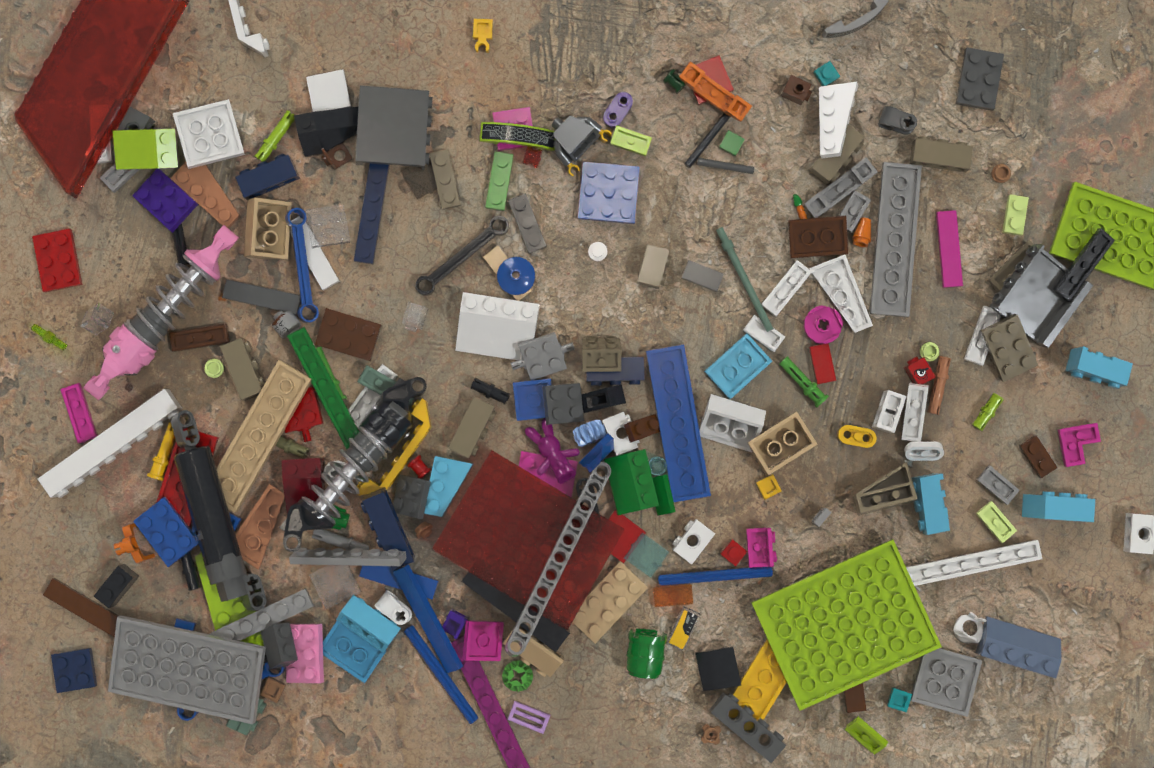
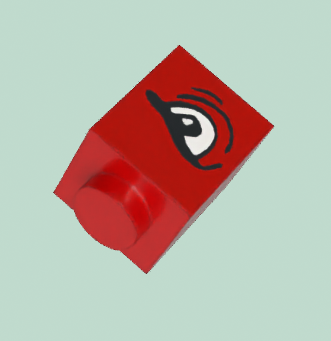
M916 356L907 361L908 365L904 367L910 380L915 384L923 385L936 377L925 357L918 359Z

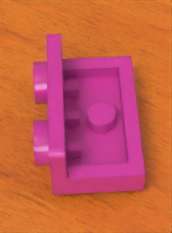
M770 527L746 529L748 567H774V562H777L776 551H773L772 543H775V532L771 531Z

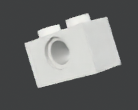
M624 412L602 420L607 434L609 433L614 438V452L616 456L638 448L639 440L630 443L628 436L620 439L616 435L617 429H625L624 424L632 422L629 414L625 415Z
M1126 513L1123 551L1153 554L1154 515ZM1141 529L1144 530L1143 538H1140L1138 535Z
M697 519L694 521L690 520L684 528L686 532L683 536H678L672 543L674 546L672 550L690 564H693L715 535L714 532ZM690 535L697 537V543L693 546L687 544V538Z

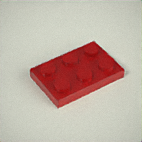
M69 228L32 236L43 292L46 293L83 285L72 229Z

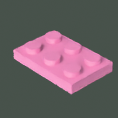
M290 624L298 660L286 666V683H323L322 624Z

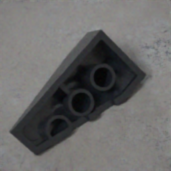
M359 107L294 115L304 156L309 157L323 154L322 148L328 152L334 146L340 145L350 137L357 135Z

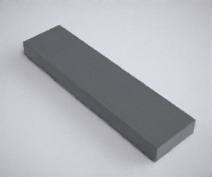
M226 279L222 296L224 299L283 312L291 311L297 315L301 303L300 295Z

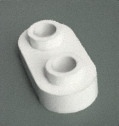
M910 442L904 448L906 458L912 461H935L944 455L943 446L939 442Z

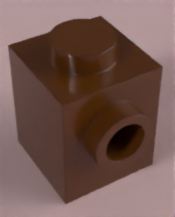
M791 75L781 97L802 105L804 101L808 102L812 91L809 90L812 84Z

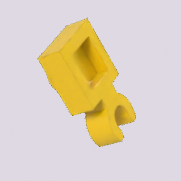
M474 19L473 39L478 40L475 44L476 53H479L481 45H484L486 53H489L490 47L487 40H492L493 19Z

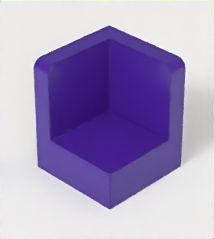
M451 609L442 627L445 632L454 636L453 638L457 640L469 617Z

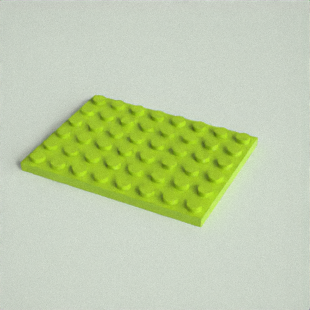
M893 539L751 602L799 711L942 647Z

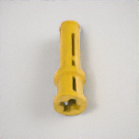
M168 422L158 454L152 459L151 471L147 473L148 477L160 481L164 480L163 475L169 464L168 458L175 441V435L170 422Z

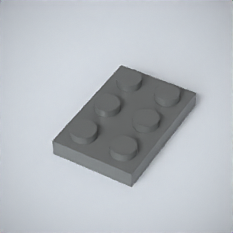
M968 47L965 49L956 98L957 105L990 111L995 109L1004 54Z

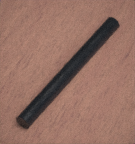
M723 113L684 164L688 168L692 167L728 121L729 115Z

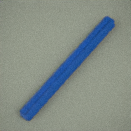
M768 566L665 574L658 576V583L660 586L772 577L773 570L772 567Z
M413 625L405 629L404 633L469 724L474 723L478 719L477 714Z

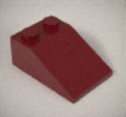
M324 459L282 460V481L287 514L290 507L302 499V497H307L316 502L319 496L312 490L311 485H316L325 490V480L321 477V473L324 471Z

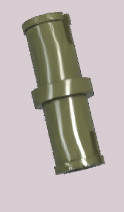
M282 436L275 445L283 449L285 453H292L302 459H305L308 455L306 452H309L308 447L306 448L295 443V440Z

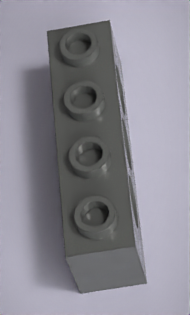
M723 692L709 711L772 764L786 746L783 742L784 737L776 730L772 733L768 729L769 724L762 718L757 720L753 717L754 712L746 705L741 707L738 704L739 699L732 693L727 695ZM731 709H738V716L735 718L729 717V711ZM746 722H753L754 726L751 730L747 731L744 729ZM762 734L769 736L768 741L765 743L759 742V737Z

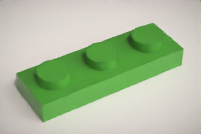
M496 151L494 153L485 206L487 209L505 211L514 154Z

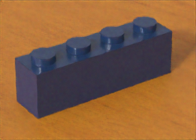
M384 487L364 495L361 507L365 514L368 513L370 518L368 520L369 526L372 531L375 530L378 536L376 541L379 548H383L384 551L391 549L406 551V560L401 566H391L392 570L414 562L415 555L386 488Z

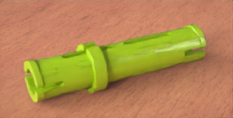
M286 111L269 137L263 140L264 144L254 155L256 159L265 162L271 152L277 149L276 145L295 120L293 113L291 114L290 111Z

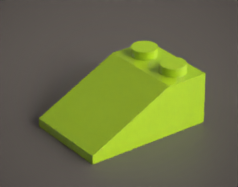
M174 128L112 131L116 170L178 167Z

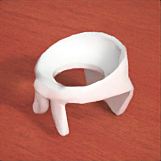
M972 612L968 615H961L953 627L955 637L963 643L978 644L984 630L982 622H986V619L978 618ZM967 620H971L977 625V632L973 636L963 631V624Z

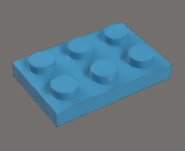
M336 621L323 641V656L363 683H366L386 651L384 653L339 621Z

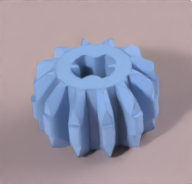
M597 419L580 425L573 430L575 442L581 447L593 444L604 438L607 434L604 424H602L601 420Z

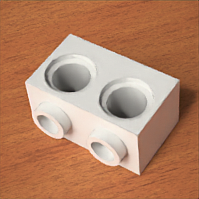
M890 390L884 391L872 428L887 433H895L907 396Z

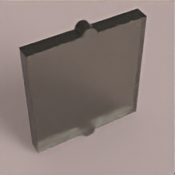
M430 158L429 164H425V170H422V167L408 166L401 170L417 200L429 193L432 194L437 189Z

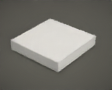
M344 70L306 77L313 112L351 107Z

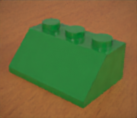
M645 449L604 459V462L611 468L609 482L617 515L659 506Z

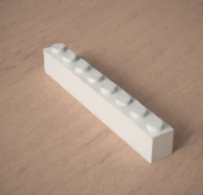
M163 389L38 478L39 482L50 498H62L69 493V488L82 484L85 481L83 478L89 474L92 476L101 470L100 466L113 462L116 459L115 456L120 452L125 453L132 448L131 444L144 440L148 436L147 433L152 429L156 431L164 425L162 422L168 418L171 420L175 414L179 413L178 411L182 409L181 405L169 389Z

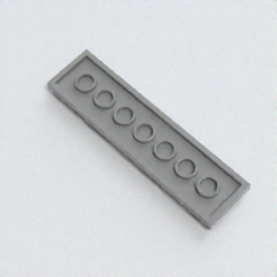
M882 163L870 314L909 317L922 165Z

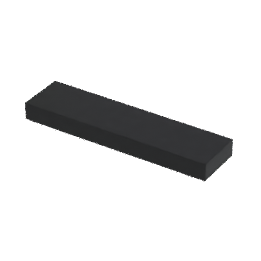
M1098 228L1053 290L1066 301H1071L1115 240L1102 228Z

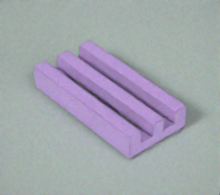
M514 701L507 720L543 734L550 714ZM516 707H519L521 709L544 717L545 720H541L527 713L519 711L516 709ZM517 714L519 716L542 724V728L531 723H528L526 721H523L521 719H518L516 717H513V715Z

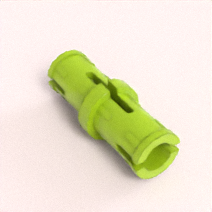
M993 393L986 405L981 407V412L972 425L978 430L983 431L990 419L994 418V413L1004 399Z

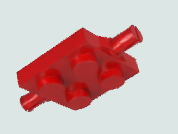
M314 387L307 389L285 428V433L302 431L304 442L312 441L309 429L324 424Z

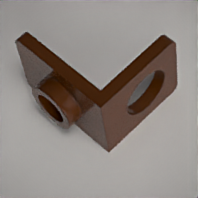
M343 143L328 152L324 148L321 149L324 154L322 159L327 167L331 165L334 170L352 160V156ZM338 150L345 152V158L342 161H338L334 157Z

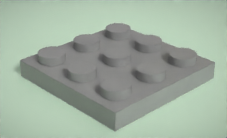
M941 648L921 656L910 701L968 717L982 660Z

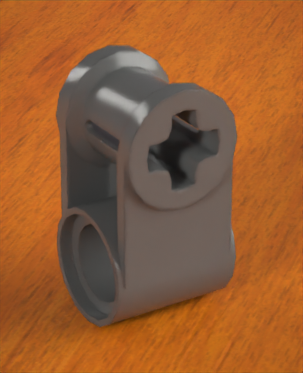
M884 106L878 126L886 130L908 135L913 132L918 121L913 114L900 111L891 106ZM906 121L909 122V127H906Z

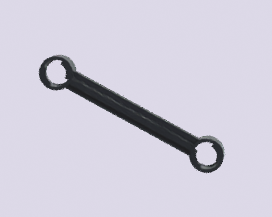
M503 216L493 217L486 230L429 276L419 277L415 283L418 293L423 296L431 295L437 283L495 236L505 235L509 229L507 219ZM495 220L505 221L506 229L504 231L503 229L500 231L493 229L492 226ZM422 280L431 281L432 289L430 291H422L419 289V283Z

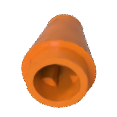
M860 218L852 237L855 246L868 247V243L871 242V219Z

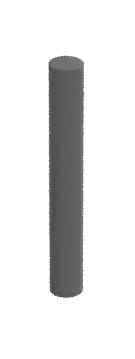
M698 158L697 161L699 166L748 174L754 173L753 166Z

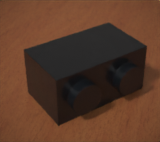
M125 564L118 565L95 593L94 597L107 608L114 607L138 579L139 575Z

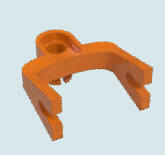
M133 523L122 527L125 538L121 542L115 543L114 549L120 548L115 551L118 556L126 552L131 553L134 561L140 564L154 558L155 554L144 556L141 553L133 532V528H137V526Z

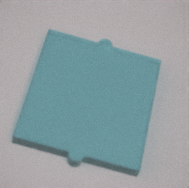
M642 532L637 541L631 544L632 547L624 559L651 578L658 567L662 566L661 563L669 551Z

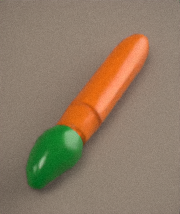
M794 194L793 203L799 218L807 219L801 198Z

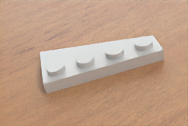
M857 82L819 87L821 158L841 156L846 137L847 124H849L850 112L854 104L855 92L858 88Z
M846 255L809 268L854 333L873 326Z

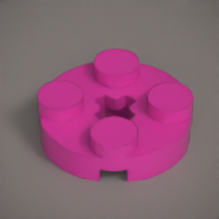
M817 306L808 312L804 318L803 327L807 337L814 343L827 344L838 338L843 321L837 310L826 306ZM820 320L823 322L827 321L826 330L818 327Z

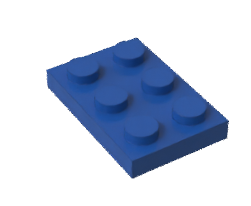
M163 497L133 521L167 567L172 566L199 545L197 537L166 497Z

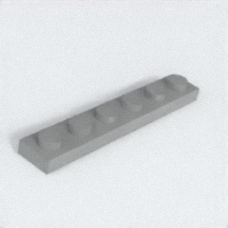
M300 548L289 557L290 564L401 566L406 560V551H399L397 549L362 551L359 548L352 550H343L342 548L307 550V548Z
M306 588L213 631L209 635L240 641L273 624H277L313 607L314 604Z

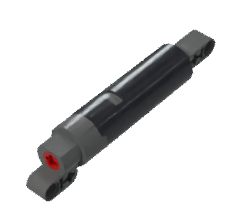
M183 410L175 414L171 419L176 442L180 448L185 449L184 452L174 456V461L210 585L216 584L221 602L241 597L246 610H261L267 602L263 585L257 574L247 575L211 448L208 446L196 447L200 436L195 418L190 411ZM180 416L185 418V425L180 422ZM253 597L257 599L256 607L252 603Z

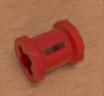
M421 455L417 456L407 465L408 468L411 467L418 476L417 478L420 479L432 470L421 460Z

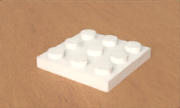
M229 99L173 113L188 169L245 155Z

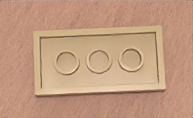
M619 561L567 617L596 644L648 587Z

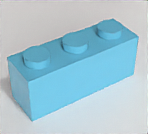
M354 595L336 619L383 653L401 629L395 622L384 617L380 611L371 608L363 599L357 598Z

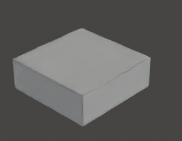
M824 507L821 508L811 523L816 527H820L831 514V511Z

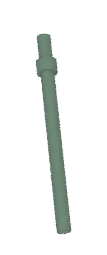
M723 227L717 229L716 232L722 242L721 246L724 252H727L766 332L773 330L774 328L733 249L735 246L732 240L728 239Z

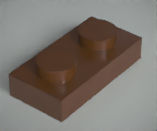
M656 414L624 424L630 443L660 432Z
M1037 435L1019 445V448L1039 478H1043L1058 468Z

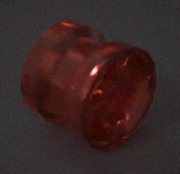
M528 146L523 164H531L534 168H538L543 150H534Z

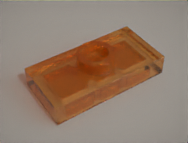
M691 584L653 587L655 607L693 604Z

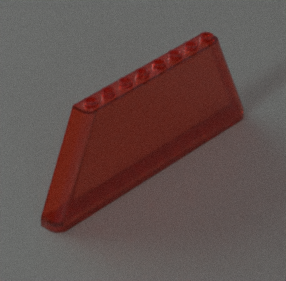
M81 0L77 8L72 12L68 24L63 28L60 38L53 45L52 52L44 61L41 71L34 78L33 85L25 94L22 104L15 111L14 115L18 126L68 195L76 199L78 198L113 136L112 131H115L187 7L189 0Z

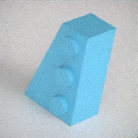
M1083 346L1071 349L1065 371L1070 372L1072 377L1081 379L1083 376L1088 377L1090 382L1101 384L1102 381L1108 383V387L1119 389L1122 386H1127L1133 363L1116 357L1104 356L1101 352H1090L1087 347Z
M435 456L424 514L443 517L474 464Z
M942 473L912 477L917 495L914 508L916 512H919L920 517L918 527L925 535L950 531L948 510L943 500L946 494L945 490H941L940 480L944 479Z
M1042 491V495L1023 494L1022 517L1094 522L1095 499H1088L1086 494H1075V498L1071 497V493H1059V496H1054L1055 492Z

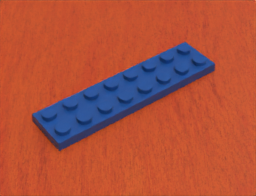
M684 345L646 351L673 502L711 496Z

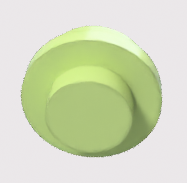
M927 342L921 346L920 356L922 358L925 357L926 361H934L939 356V348L935 343Z
M210 359L206 362L204 370L209 377L217 378L223 374L224 365L218 359Z

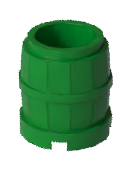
M639 628L636 629V632L630 629L628 636L630 641L626 654L628 674L644 679L658 678L662 672L665 660L664 652L667 634L662 632V636L657 635V631Z

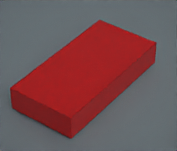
M829 343L809 347L816 383L823 384L836 381Z

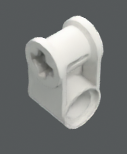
M388 590L385 591L374 605L377 610L398 625H403L412 618L411 609ZM402 611H404V612H405V614H404V617H405V618L400 619V618H399V617H400V613H401Z

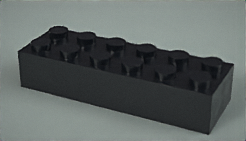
M477 560L461 582L517 623L530 595L527 597L521 593L523 589L515 583L509 584L506 581L507 577L499 571L497 574L491 570L492 566L486 561L482 560L480 562ZM530 606L528 608L530 615H537L538 610L536 607ZM545 607L532 635L556 652L570 634L569 624L562 618L557 620L553 617V612ZM520 624L521 627L529 632L526 624Z

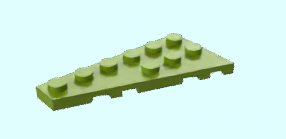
M200 553L195 557L215 631L256 612L246 610L241 597L221 602L216 584L210 585L202 554ZM261 631L240 640L241 642L264 646Z

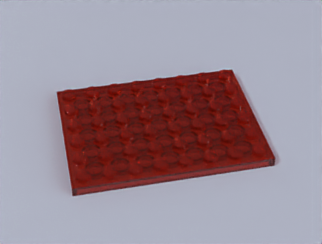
M491 450L434 544L432 551L525 605L577 500ZM580 503V507L582 510L587 511L589 509L587 506ZM592 511L542 613L543 617L565 630L569 629L622 535L624 528ZM573 519L571 521L574 527H580L578 520ZM563 537V542L566 545L572 544L570 537ZM561 554L554 555L557 562H563L564 559ZM552 571L546 572L547 579H555ZM542 588L537 589V595L545 598L546 591ZM530 606V607H529L530 609H532L533 611H535V612L538 613V610H537L536 607H534V606Z

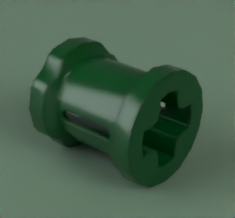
M675 69L671 70L663 80V83L669 84L676 94L686 85L679 78Z

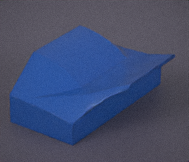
M608 433L579 463L591 473L614 449V438Z

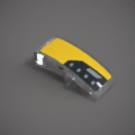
M683 606L666 644L684 651L701 613Z

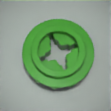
M520 660L510 662L503 670L502 678L504 685L516 692L526 690L533 680L531 667ZM513 669L517 671V673H523V675L521 676L522 683L517 679L511 681V679L514 677Z

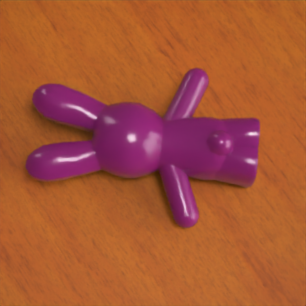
M544 418L541 425L545 437L542 438L532 427H527L525 434L538 445L539 452L546 458L537 469V474L541 476L551 467L558 483L562 484L576 476V471L566 457L578 456L580 451L576 448L561 450L560 442L554 436L552 424L546 425V418Z

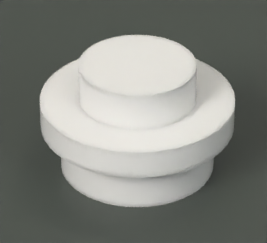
M601 242L591 244L588 250L589 257L594 261H602L607 256L606 246Z

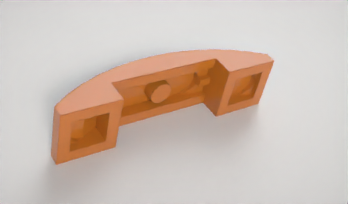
M689 62L679 78L714 107L741 122L752 105L738 95L735 96L705 75L706 72L692 62Z

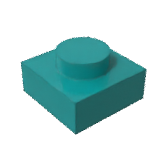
M831 61L813 72L822 86H828L840 78Z
M892 687L887 706L907 713L912 694Z

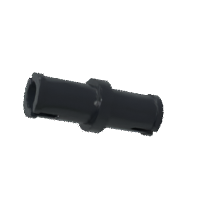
M478 378L474 379L470 388L486 395V398H493L504 405L510 397V393L496 388L494 384H487Z
M190 551L180 559L183 567L182 575H185L188 591L201 588L196 573L198 569L194 566Z

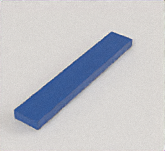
M409 564L394 570L393 574L446 673L461 669L463 664Z

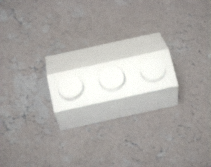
M711 394L700 425V437L752 452L747 442L760 435L764 426L766 411Z

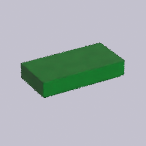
M668 475L652 477L659 506H656L657 516L676 512Z

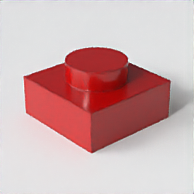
M732 539L720 554L734 566H737L748 551Z

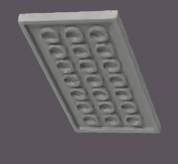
M120 615L117 617L108 692L254 724L257 716L266 647Z

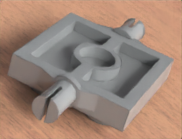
M555 332L518 344L521 351V360L512 362L511 366L513 370L524 367L532 381L567 369L564 353L575 350L573 342L561 346Z

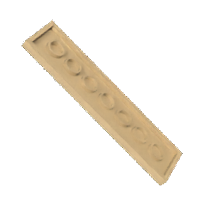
M278 360L217 467L227 507L233 512H238L311 384V378L282 360Z

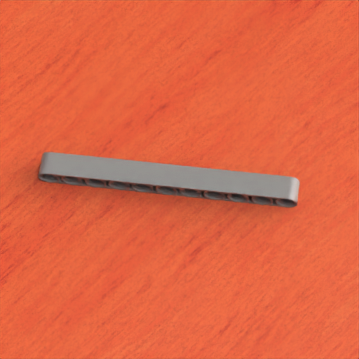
M600 462L590 473L506 643L505 651L509 656L517 657L525 650L611 474V468L607 463ZM597 469L604 470L605 476H599ZM588 486H595L597 493H591ZM581 502L588 504L589 509L587 511L581 509ZM573 519L580 522L579 528L572 525L571 521ZM564 536L571 538V545H566L563 542ZM561 554L564 559L563 562H557L554 555ZM547 571H552L554 573V580L547 579ZM537 589H544L546 591V597H539L537 595ZM530 606L537 608L538 613L536 616L529 614L528 608ZM520 624L528 626L529 632L527 634L520 632ZM511 642H517L520 645L519 652L511 650Z

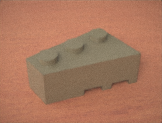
M907 462L853 496L858 516L913 503L917 500Z

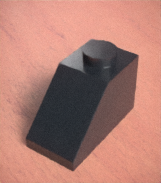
M622 385L581 394L584 413L626 403Z

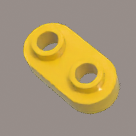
M852 425L840 427L837 433L841 443L863 448L872 447L877 440L873 430ZM845 431L850 433L849 438L844 437ZM864 435H867L869 437V440L867 442L863 441Z

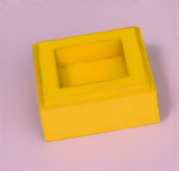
M773 474L756 482L764 500L782 492Z

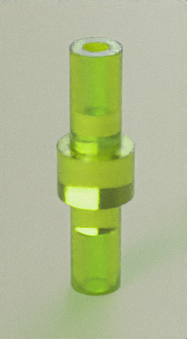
M37 324L31 327V330L43 337L42 340L48 344L52 343L63 351L66 349L67 344L58 339L53 332L46 331Z

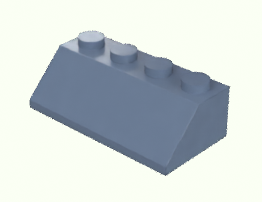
M986 616V622L983 624V635L977 645L976 654L1057 678L1062 660L1060 638Z

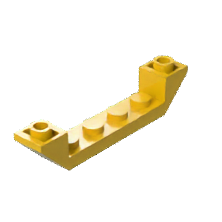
M422 398L419 401L417 399L411 408L413 412L411 414L424 423L422 425L419 424L413 432L415 436L411 441L407 440L404 444L402 455L395 457L391 463L393 466L389 473L386 471L380 479L382 484L380 485L368 477L369 482L364 483L360 481L357 485L359 489V494L357 495H366L384 487L387 491L390 489L432 428L427 400Z

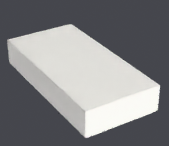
M753 315L743 329L745 333L773 353L785 338L784 335L775 329L766 332L760 318L756 315Z

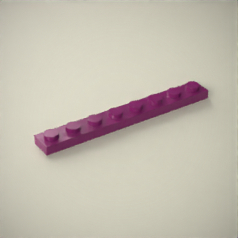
M464 636L452 641L451 644L463 664L461 670L508 768H530L480 661H465L462 659Z

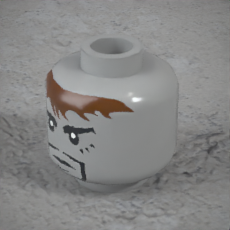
M279 311L273 317L275 320L272 323V327L282 339L288 338L287 335L299 330L301 326L300 321L291 311Z

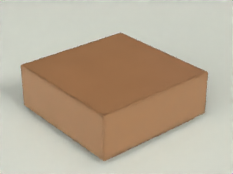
M268 677L260 695L278 703L286 684Z

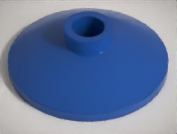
M511 257L499 266L497 280L505 292L512 295H521L529 291L533 286L535 271L531 263L526 259ZM514 272H518L520 274V276L516 279L512 277V274Z

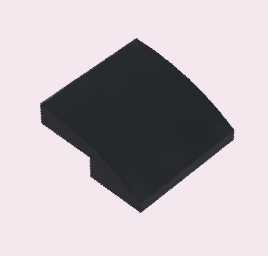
M733 646L695 653L703 691L741 686Z

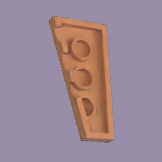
M185 162L170 178L222 226L225 225L229 229L240 217V214L224 193L207 165L188 169Z
M272 484L268 485L236 533L243 560L258 570L263 562L285 501L284 492Z

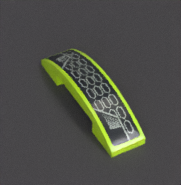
M481 122L479 142L506 143L555 151V138L553 137L555 131L520 124Z

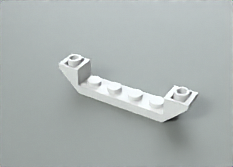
M228 0L239 41L260 55L268 57L267 50L270 47L267 38L264 39L260 33L251 35L248 24L244 23L243 18L246 17L244 7L240 6L239 0Z

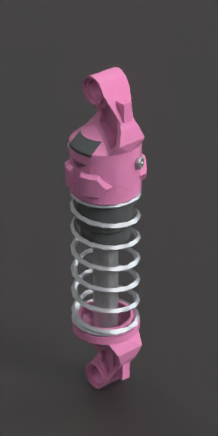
M225 225L214 235V241L211 246L203 250L185 251L183 258L192 266L189 268L181 263H175L176 269L182 277L179 279L171 274H166V280L173 288L169 290L160 285L156 286V291L162 297L161 301L153 297H146L147 306L144 309L136 308L137 314L135 317L127 319L121 327H117L110 334V340L102 347L104 362L100 375H94L83 387L98 401L109 390L110 379L116 376H136L142 367L147 366L154 359V354L158 350L157 344L160 341H165L164 336L168 333L167 330H175V327L172 325V318L169 315L173 313L177 317L185 319V316L176 307L183 302L187 306L194 308V304L187 297L190 291L201 297L204 296V293L196 285L200 279L209 285H214V282L219 280L218 258L220 252L225 249L229 250L239 239ZM161 290L167 292V295L165 296Z

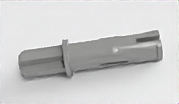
M324 529L313 531V539L346 550L359 548L362 551H369L368 545L353 540V537L347 538Z

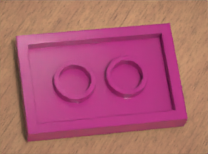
M521 451L515 489L571 499L575 477L560 484L551 467L540 476L537 474V469L546 458L540 454ZM568 460L576 471L578 461Z

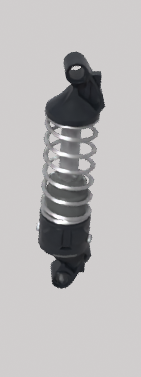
M415 377L407 381L399 378L393 387L382 392L379 402L371 407L370 413L360 424L359 433L354 439L349 438L350 447L347 451L340 450L342 456L348 461L345 466L342 467L336 462L330 461L331 466L338 474L335 478H332L325 473H321V477L329 484L325 490L316 485H311L312 490L319 496L316 502L307 497H302V499L290 507L286 520L279 527L284 531L283 546L286 550L296 552L301 548L304 531L332 529L334 524H336L332 517L341 518L339 511L333 504L337 502L344 506H350L349 500L343 494L345 490L352 494H359V489L353 483V479L355 478L364 483L369 482L365 472L377 471L379 462L382 459H388L387 452L392 453L400 442L409 436V431L413 427L409 400L422 396L425 393L427 384L423 378ZM419 382L423 385V389L415 391L412 385ZM360 473L364 479L357 476V474ZM292 537L298 540V545L293 549L287 546L288 539Z

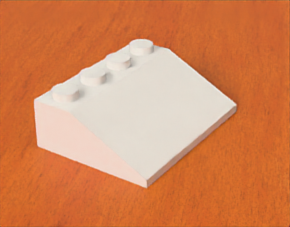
M463 292L455 351L517 361L521 360V351L518 344L535 339L540 305Z

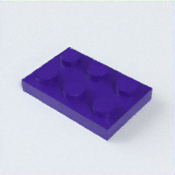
M159 168L132 195L172 233L198 206L197 202Z

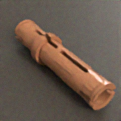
M939 356L936 373H934L936 377L934 378L928 413L939 415L946 380L949 379L948 370L951 358Z

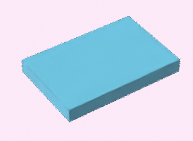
M746 333L704 372L730 400L764 370L772 360Z

